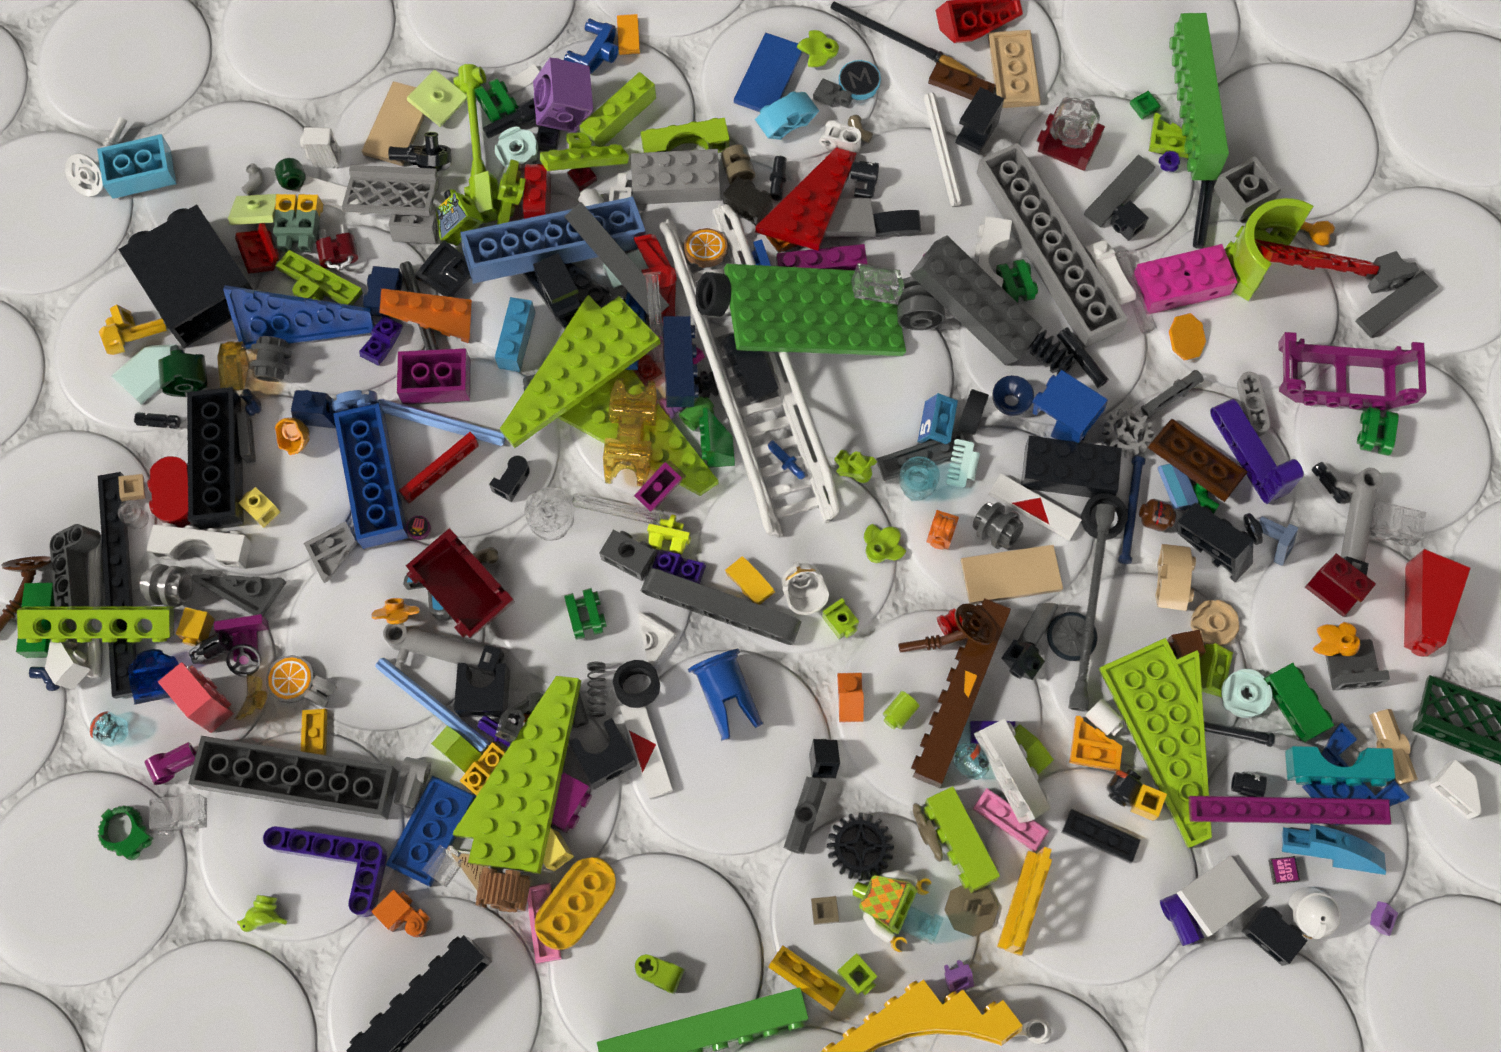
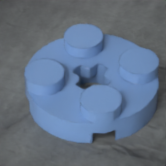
M362 390L343 392L336 395L337 400L331 399L332 409L335 412H341L379 403L378 395L375 391L368 390L369 394H362Z

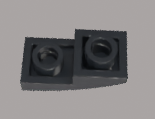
M896 210L873 214L876 237L896 233L904 236L921 232L919 210Z

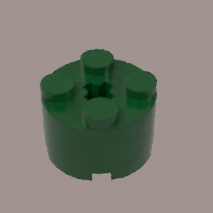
M173 350L170 352L171 355L158 360L160 389H162L164 394L174 397H186L185 393L207 390L206 361L203 354H188L183 350Z

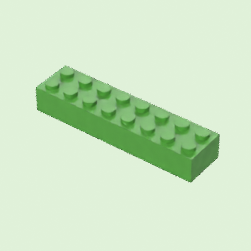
M1181 13L1178 22H1175L1174 36L1170 37L1169 48L1173 50L1172 66L1176 69L1174 82L1178 84L1177 101L1181 103L1179 116L1183 118L1182 135L1186 136L1184 151L1185 154H1188L1189 158L1187 161V171L1191 172L1192 181L1217 180L1229 155L1207 13Z
M799 987L598 1041L597 1047L599 1052H703V1049L710 1047L713 1048V1051H719L729 1048L728 1043L738 1040L739 1045L754 1041L753 1036L763 1033L764 1038L778 1035V1029L788 1027L789 1031L803 1028L804 1022L808 1021V1015L801 988Z

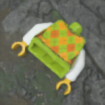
M901 870L886 872L881 876L874 875L869 885L857 882L853 888V896L862 899L859 908L864 912L863 919L871 932L886 943L890 942L892 949L897 952L902 951L896 948V941L902 940L905 944H907V941L903 937H895L894 933L899 934L916 893L920 895L929 893L922 889L921 884H932L927 878L919 881L916 876Z

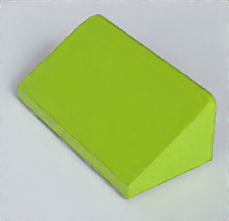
M1216 643L1204 645L1206 653L1200 659L1202 692L1222 697L1221 689L1223 682L1228 678L1233 652Z

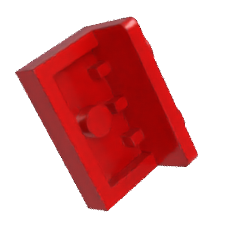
M265 223L259 224L258 231L236 233L235 240L248 274L274 271L276 262L279 261V253L273 247L272 235L270 231H267Z

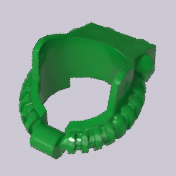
M123 805L118 806V808L115 807L113 810L108 808L101 815L103 820L100 821L101 824L98 826L99 842H101L100 844L105 849L107 848L108 851H115L117 856H124L132 861L140 856V852L144 848L151 845L154 838L146 832L147 827L142 824V816L134 807ZM127 814L132 824L131 832L123 841L113 843L108 836L109 821L115 815Z

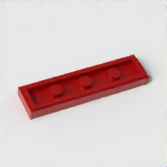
M469 432L404 485L399 492L408 504L411 503L478 448L479 444L476 437Z

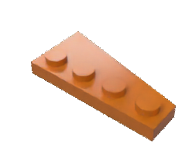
M381 289L379 313L405 322L411 321L420 324V327L440 331L441 334L448 337L452 335L466 343H469L471 299Z

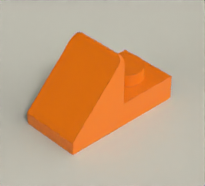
M838 673L839 722H863L864 692H862V673Z

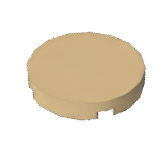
M1221 600L1204 601L1196 607L1191 616L1190 625L1192 631L1200 629L1205 645L1215 643L1220 646L1227 645L1236 637L1240 627L1237 612L1231 605Z

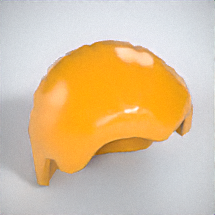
M291 417L284 418L275 426L278 448L287 451L288 455L298 454L307 446L310 440L309 428L301 420Z

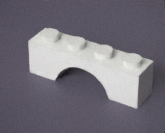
M986 216L984 225H979L978 237L981 238V244H976L975 257H978L977 264L1002 287L1003 278L993 272L989 265V259L994 254L1007 249L1012 220Z
M163 523L162 526L153 525L147 552L157 559L177 561L188 549L196 546H206L213 549L215 559L222 566L245 569L251 542L244 533L238 531L222 533V531L214 528H208L207 531H204L194 526L179 528L170 523Z

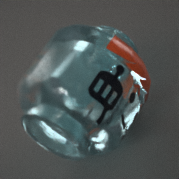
M102 712L94 717L90 723V736L95 741L108 747L122 743L128 735L126 720L112 712Z
M963 743L957 747L953 763L964 778L978 780L989 771V761L979 744Z

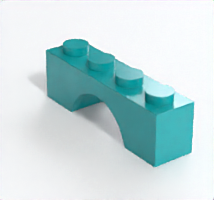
M1292 746L1285 751L1287 781H1296L1298 785L1312 784V781H1321V785H1336L1337 782H1346L1347 786L1362 785V782H1371V786L1379 787L1386 786L1387 782L1395 779L1393 751L1391 748H1366L1358 754L1356 762L1350 767H1339L1331 764L1321 755L1318 747Z

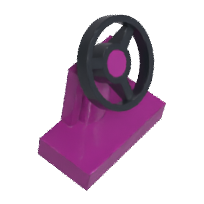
M262 614L214 621V631L216 633L225 631L232 636L233 647L227 654L226 663L229 670L238 676L253 675L261 665L257 631L269 630L268 620ZM232 651L234 656V662H236L233 666L230 663V654ZM250 664L257 666L253 671L246 673L236 670L239 666L246 667Z

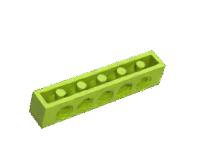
M24 606L17 610L18 639H26L28 643L42 642V639H51V642L54 643L67 642V639H77V642L85 643L92 642L93 638H102V642H117V638H127V642H141L142 638H152V642H166L167 638L174 635V606ZM43 619L51 623V630H45L42 627L41 622ZM68 619L76 622V630H71L67 627ZM93 619H97L102 623L101 630L93 628ZM118 619H123L127 623L126 630L118 628ZM143 619L151 621V630H146L142 627Z

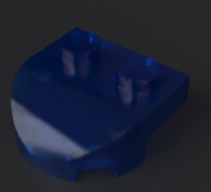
M151 649L139 653L132 664H129V685L134 705L170 698L158 681L179 665L174 656L171 657L164 654L160 649Z

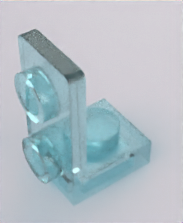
M911 906L901 930L932 945L944 918L937 914L931 916Z

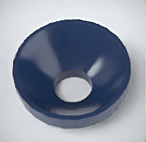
M1010 375L997 381L992 391V399L995 407L1000 412L1009 416H1017L1025 413L1031 407L1034 400V391L1026 379ZM1009 395L1015 396L1018 403L1010 406L1005 402V397Z

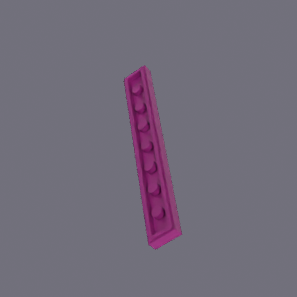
M1188 797L1190 822L1391 825L1389 799Z

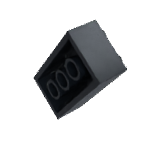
M1029 436L1025 445L1021 485L1031 490L1089 498L1100 493L1116 496L1119 488L1122 448Z

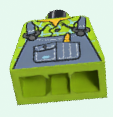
M450 189L445 191V201L436 209L440 240H445L457 246L461 243L460 232L476 229L484 221L470 197Z

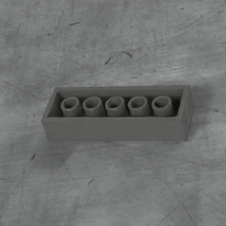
M948 235L935 241L910 273L918 283L1004 365L1019 361L1043 328Z

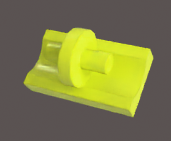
M671 514L669 520L661 519V526L649 523L647 531L649 534V544L653 549L661 550L663 540L672 541L670 552L682 555L686 544L690 545V532L681 531L683 530L684 523L676 522L677 515Z

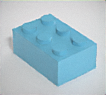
M162 134L97 149L102 184L112 199L177 184L171 149Z

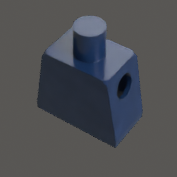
M295 390L291 406L292 418L301 420L306 426L336 428L333 413L337 412L333 411L332 398L327 393L309 390Z

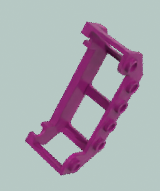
M1285 332L1278 342V350L1283 353V382L1279 387V392L1295 403H1303L1306 406L1321 404L1330 408L1346 406L1350 409L1373 407L1384 411L1418 403L1427 393L1425 347L1422 342H1412L1411 350H1402L1401 346H1396L1393 351L1305 344V339L1302 338L1297 341V333ZM1418 359L1419 389H1404L1396 395L1395 367ZM1290 362H1291V379H1290ZM1298 362L1334 365L1336 371V392L1305 390L1306 382L1298 379ZM1346 366L1381 368L1384 372V396L1346 393Z

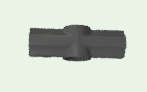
M806 777L783 848L804 855L827 785L826 782L814 777ZM808 810L811 812L812 818L809 821H803L798 816L799 812Z

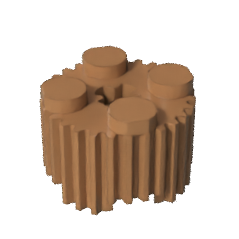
M482 868L475 905L487 908L488 904L491 908L499 909V911L515 913L517 909L525 911L530 877L520 875L521 872L515 870H505V874L497 873L496 869Z

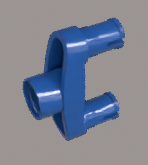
M589 18L585 24V31L598 36L586 55H579L569 50L564 60L590 66L591 74L603 61L613 63L617 58L619 49L616 44H613L616 36L615 25L601 23Z

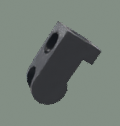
M522 456L511 457L507 463L508 468L500 480L494 477L489 483L493 493L509 502L513 501L530 473L528 463Z

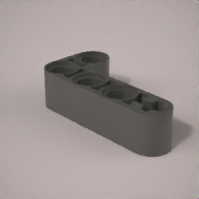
M74 524L56 533L51 538L50 557L55 606H89L84 554L99 545L101 535L98 530Z

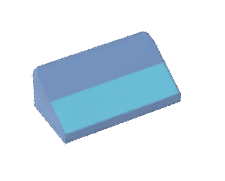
M1171 464L1158 467L1173 508L1185 511L1194 503L1198 504V499L1187 475Z

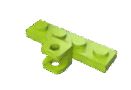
M582 132L567 134L566 140L569 144V149L540 152V161L547 171L628 164L629 155L621 145L591 146V140Z
M513 159L510 160L506 173H503L499 185L497 199L501 200L497 225L511 222L509 218L514 215V204L519 205L524 191L525 179L520 178L521 171L518 170L519 161Z
M288 250L276 264L278 271L297 280L292 289L293 294L297 297L322 301L324 299L323 295L340 304L353 306L363 294L362 288L291 250Z

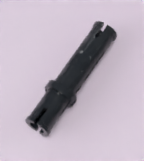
M1068 327L1057 334V338L1068 348L1067 353L1069 355L1074 353V359L1091 378L1097 388H1100L1109 381V378L1084 348L1085 345L1076 339Z

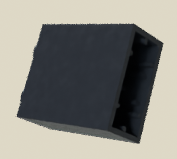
M197 204L189 209L182 208L172 212L168 216L167 222L151 231L135 233L128 240V244L118 249L166 326L183 348L232 320L223 290L225 285L253 290Z

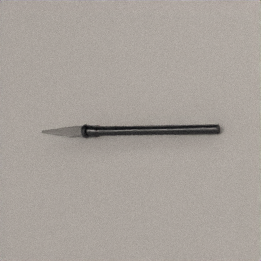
M1204 722L1205 732L1250 740L1255 743L1266 744L1268 747L1274 746L1280 750H1288L1292 746L1316 747L1288 735L1254 732Z

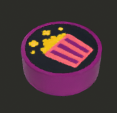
M418 515L412 517L407 522L406 529L413 539L422 540L430 534L431 525L427 518Z

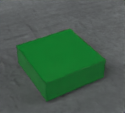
M1149 90L1130 101L1131 107L1141 119L1159 111L1161 107Z

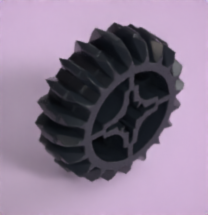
M863 813L858 814V820L856 821L853 814H849V823L844 818H841L840 824L842 828L838 825L833 826V830L837 835L833 833L828 835L830 840L835 841V843H827V849L834 850L828 854V858H837L832 863L833 868L841 864L843 867L840 869L839 874L843 875L846 870L850 871L848 874V879L850 880L853 878L854 873L858 874V881H862L864 873H866L867 879L871 880V871L880 876L881 870L878 866L883 869L888 868V864L883 859L892 860L893 858L891 854L886 852L894 850V845L886 844L893 837L892 835H883L889 828L885 826L879 829L878 827L882 822L880 819L875 824L871 823L873 818L871 814L868 815L867 821L863 820ZM857 828L854 840L846 841V843L840 842L842 836L847 831ZM864 828L873 832L880 843L869 841L865 836ZM860 835L861 842L864 843L863 845L866 844L867 848H864L861 854V859L860 852H857V849H854V846H857V843L860 839ZM840 850L852 853L856 859V866L846 861ZM881 851L879 858L874 863L864 866L866 854Z

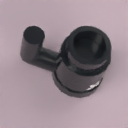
M853 161L851 179L867 183L866 189L855 188L854 197L872 198L874 196L879 163Z
M1234 772L1231 781V791L1238 792L1239 795L1247 797H1264L1267 777L1247 772Z

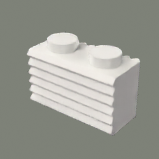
M305 127L303 135L300 136V146L305 148L307 160H311L315 168L335 167L337 169L339 167L341 149L331 128Z

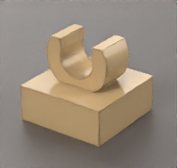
M143 474L118 476L121 501L146 499Z

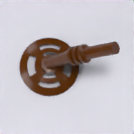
M24 557L1 564L2 569L21 572V577L24 578L14 599L9 601L10 605L7 604V609L2 610L0 632L11 618L16 617L14 614H17V610L22 607L24 583H32L36 570L50 564L51 557Z
M962 604L955 611V621L960 629L959 631L941 637L939 635H936V637L932 635L931 638L926 636L922 640L899 643L898 647L900 653L920 649L930 651L931 648L933 650H936V647L941 649L944 645L966 638L977 644L988 645L995 640L997 631L994 622L985 611L972 604ZM983 626H986L988 630V637L983 635Z

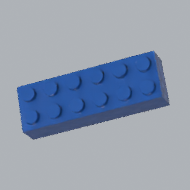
M376 403L333 413L356 540L365 549L409 538L385 413L380 404Z

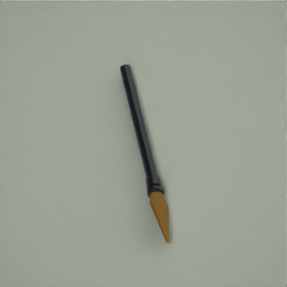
M835 1L831 4L830 8L925 55L935 63L940 62L943 65L972 76H978L953 58L943 55L942 51L929 48Z

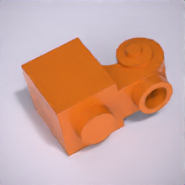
M937 510L926 542L936 549H949L959 517Z
M394 889L371 911L392 932L403 922H406V933L416 938L426 933L427 922L431 919L421 908L416 911L412 907L411 903L413 900L404 891L399 893Z

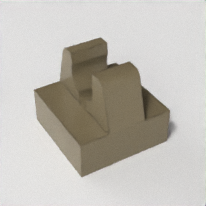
M836 896L811 898L814 925L839 923Z

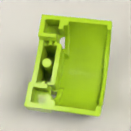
M1280 198L1262 204L1251 214L1245 226L1242 225L1235 235L1238 238L1235 243L1230 241L1225 248L1232 269L1238 273L1236 278L1237 286L1233 291L1234 293L1249 301L1261 285L1264 275L1272 264L1260 253L1255 239L1290 245L1313 209V205L1298 199ZM1273 228L1270 234L1265 229Z

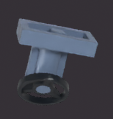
M1251 513L1244 514L1243 521L1246 531L1254 540L1253 543L1255 545L1263 542L1262 534L1279 541L1274 562L1283 566L1294 547L1298 527L1289 524L1286 528L1263 516L1258 521Z

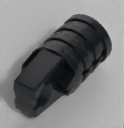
M225 631L212 635L189 651L192 663L200 664L230 651L233 647V641Z

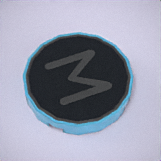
M855 60L847 63L841 69L838 81L842 90L852 93V99L866 100L876 94L880 87L881 77L877 67L872 63Z

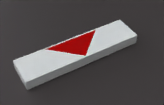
M1000 474L988 494L1069 541L1082 519L1003 474Z
M626 705L620 706L649 798L652 799L672 792L673 789L646 707L631 708Z

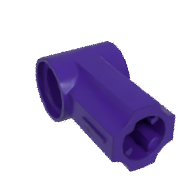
M1177 893L1160 900L1161 909L1167 920L1172 922L1182 946L1204 938L1197 921Z

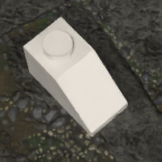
M1454 760L1446 764L1429 786L1468 819L1478 816L1482 811L1476 776L1462 762Z

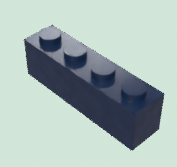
M690 316L663 317L666 408L694 407V399L699 398L698 384L694 385V378H698L697 364H693V358L697 356L696 344L692 345V338H695V325H691Z

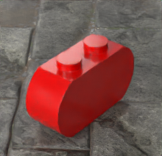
M526 164L523 198L524 219L550 214V171H547L543 164Z
M168 456L161 458L151 467L150 479L147 481L148 489L152 493V500L149 501L150 511L162 523H170L183 528L191 524L188 521V465L178 457Z

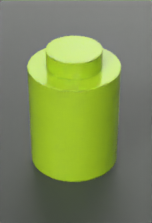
M901 691L883 712L885 717L883 721L892 729L896 727L902 729L920 705L909 694Z

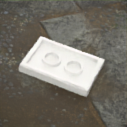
M1231 855L1177 892L1207 936L1214 934L1262 898Z

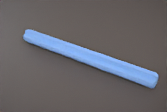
M378 400L385 414L463 436L471 432L476 439L502 446L506 439L501 432L389 400Z
M381 658L376 663L375 667L442 722L460 734L477 750L484 752L488 748L490 743L487 739L387 659Z

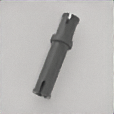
M1193 370L1183 379L1174 381L1173 386L1141 406L1144 416L1146 415L1150 419L1179 397L1188 395L1189 390L1204 381L1202 374L1198 370Z

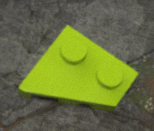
M1155 113L1148 151L1161 154L1173 151L1179 157L1188 158V154H1185L1184 151L1186 136L1182 135L1180 126L1173 122L1171 125L1160 119L1162 115Z

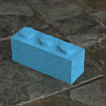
M510 297L495 354V360L499 369L521 372L536 313L531 300Z

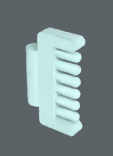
M956 439L954 444L958 446H953V449L956 451H953L952 455L957 457H951L953 462L950 463V466L954 468H949L948 470L950 473L955 474L947 475L951 479H947L946 484L964 488L967 479L975 480L980 453L973 452V442Z

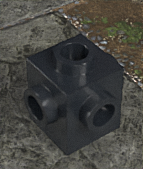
M1015 639L1001 658L1010 668L1009 672L1018 679L1024 677L1033 680L1045 662L1040 656V651L1037 647Z

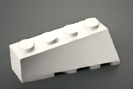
M1004 718L974 733L1018 822L1032 821L1050 810V798L1044 789L1041 790L1037 782L1039 777L1035 769L1029 767L1025 759L1027 758V753L1021 744L1018 745L1014 737L1016 733L1010 722L1007 723Z

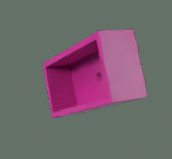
M1223 244L1137 264L1132 276L1146 315L1231 295L1237 284Z

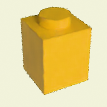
M185 607L176 635L183 640L182 643L195 647L201 641L209 638L215 618L208 612Z
M1143 784L1130 812L1154 821L1160 815L1167 794Z

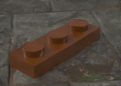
M938 62L928 80V84L970 100L974 98L980 87L993 93L996 85Z

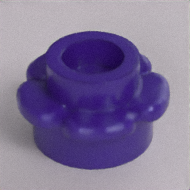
M1173 151L1165 152L1159 158L1161 169L1166 172L1176 171L1180 164L1179 155Z

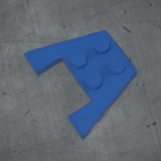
M1340 723L1333 731L1321 755L1333 765L1349 767L1339 755L1357 739L1343 723ZM1394 780L1376 795L1363 782L1359 786H1347L1346 782H1337L1336 785H1321V781H1312V784L1302 786L1311 798L1389 799L1390 806L1410 798Z

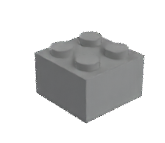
M1256 156L1219 175L1213 190L1239 222L1250 216L1262 204L1275 200L1281 188Z

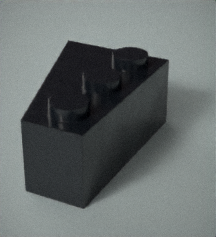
M734 334L724 338L720 345L732 365L736 378H739L742 384L741 389L746 399L749 398L753 402L779 389L762 351L736 350Z
M1194 503L1177 521L1178 534L1201 553L1204 550L1215 559L1212 563L1217 568L1222 565L1232 574L1230 576L1232 581L1236 582L1253 564L1254 540L1247 532L1239 531L1233 527L1228 520L1220 519L1214 515L1209 508L1201 507Z

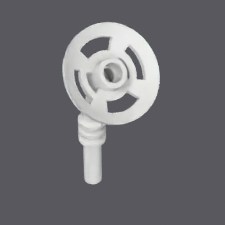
M122 117L118 118L109 138L106 137V142H103L104 146H101V148L118 144L117 140L127 120ZM78 153L67 159L65 174L68 182L77 192L85 196H94L102 191L104 186L102 184L98 157L93 160L85 154ZM81 159L88 160L92 163V165L89 163H84ZM74 163L76 164V166H75V174H76V176H74V173H73V164H74ZM83 181L86 184H91L92 189H87L80 183Z

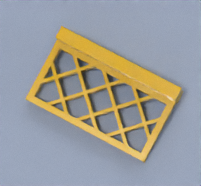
M1044 846L1037 854L1027 851L997 948L1022 956L1052 859L1049 858L1052 849Z

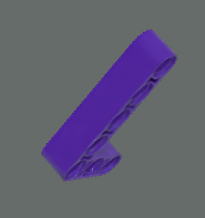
M1230 399L1210 409L1213 422L1240 466L1248 471L1246 475L1262 501L1268 504L1288 495L1304 476L1301 464L1296 459H1291L1277 466L1241 407L1234 399Z
M277 826L270 827L265 831L263 835L264 844L276 852L356 864L357 867L348 902L349 909L352 913L361 917H369L373 914L371 911L377 906L388 856L383 846L373 841ZM277 834H281V842L273 845L274 837ZM305 837V846L301 849H298V840L300 838ZM326 841H330L329 850L325 853H322V844ZM350 845H354V853L346 857L345 849ZM373 849H378V857L370 861L369 853ZM372 873V883L370 885L364 886V877L367 874ZM366 898L368 901L367 907L359 911L357 908L358 902Z

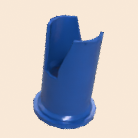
M738 648L703 660L688 669L689 673L697 675L720 733L721 741L730 739L727 711L724 702L735 697L740 708L755 728L764 724L737 661L738 654L740 653Z

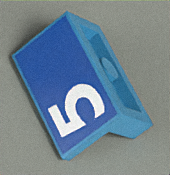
M937 393L925 401L918 443H923L928 439L943 444L951 442L958 400Z

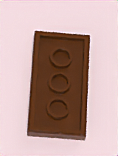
M1171 419L1148 446V449L1223 502L1228 499L1248 473V471L1174 419Z

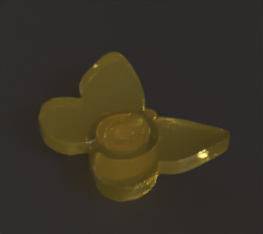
M247 674L246 700L234 719L241 720L247 715H251L255 709L261 710L267 700V691L261 690V677Z

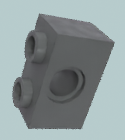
M613 529L599 552L601 560L642 581L656 558L653 547L644 541L639 543L633 540V537L625 531L618 532ZM626 550L635 551L631 557L623 556Z

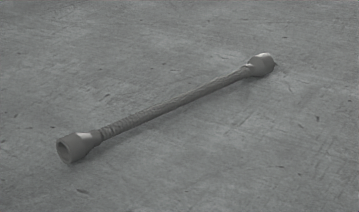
M1097 504L1095 518L1098 538L1089 591V605H1087L1088 611L1085 620L1078 679L1075 682V688L1070 695L1068 705L1069 709L1086 712L1089 705L1088 683L1086 680L1095 625V611H1097L1096 605L1100 590L1106 535L1109 533V527L1114 520L1116 509L1115 506L1109 504Z

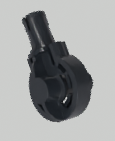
M427 132L424 134L425 145L414 146V143H411L408 147L390 146L388 156L391 161L404 160L408 161L411 165H417L419 168L437 169L438 172L450 167L452 161L451 148L438 144V133Z

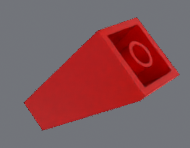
M1426 549L1417 554L1405 567L1404 647L1421 657H1428L1446 644L1471 569L1468 566Z

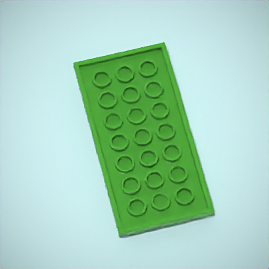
M728 263L724 267L725 275L731 283L730 311L736 350L903 356L906 353L902 326L899 325L897 318L898 305L892 274L889 272Z

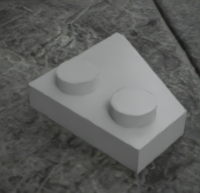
M346 521L304 543L324 583L329 581L358 544Z

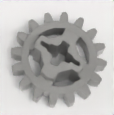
M1128 408L1126 413L1119 409L1117 415L1112 412L1109 419H1106L1105 427L1102 431V434L1107 435L1103 440L1104 443L1110 442V447L1122 448L1125 458H1128L1130 453L1133 456H1137L1139 451L1144 453L1147 446L1152 442L1150 438L1154 435V431L1149 430L1153 424L1145 422L1147 416L1140 417V411L1137 410L1134 414L1131 408ZM1118 423L1117 429L1113 431L1114 425ZM1142 434V440L1138 443V437Z

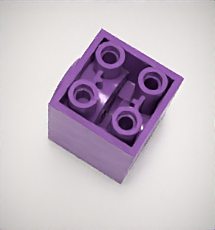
M550 57L533 80L536 125L576 133L580 128L579 125L593 112L590 66Z

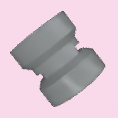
M315 676L312 681L313 686L310 690L306 691L304 698L325 708L328 704L329 695L335 692L337 686L319 676Z

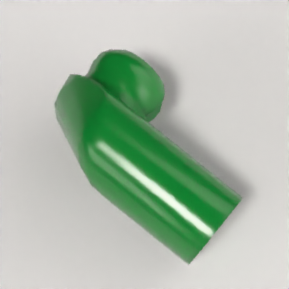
M1197 483L1193 489L1198 499V505L1209 508L1214 514L1220 504L1210 499L1208 490Z

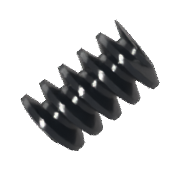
M1047 330L1039 333L1027 350L1030 349L1032 356L1037 354L1036 359L1039 362L1044 360L1043 365L1045 367L1051 366V373L1057 371L1059 373L1061 370L1068 373L1075 364L1072 361L1074 353L1066 356L1068 348L1065 347L1059 350L1060 341L1052 344L1053 335L1046 339Z

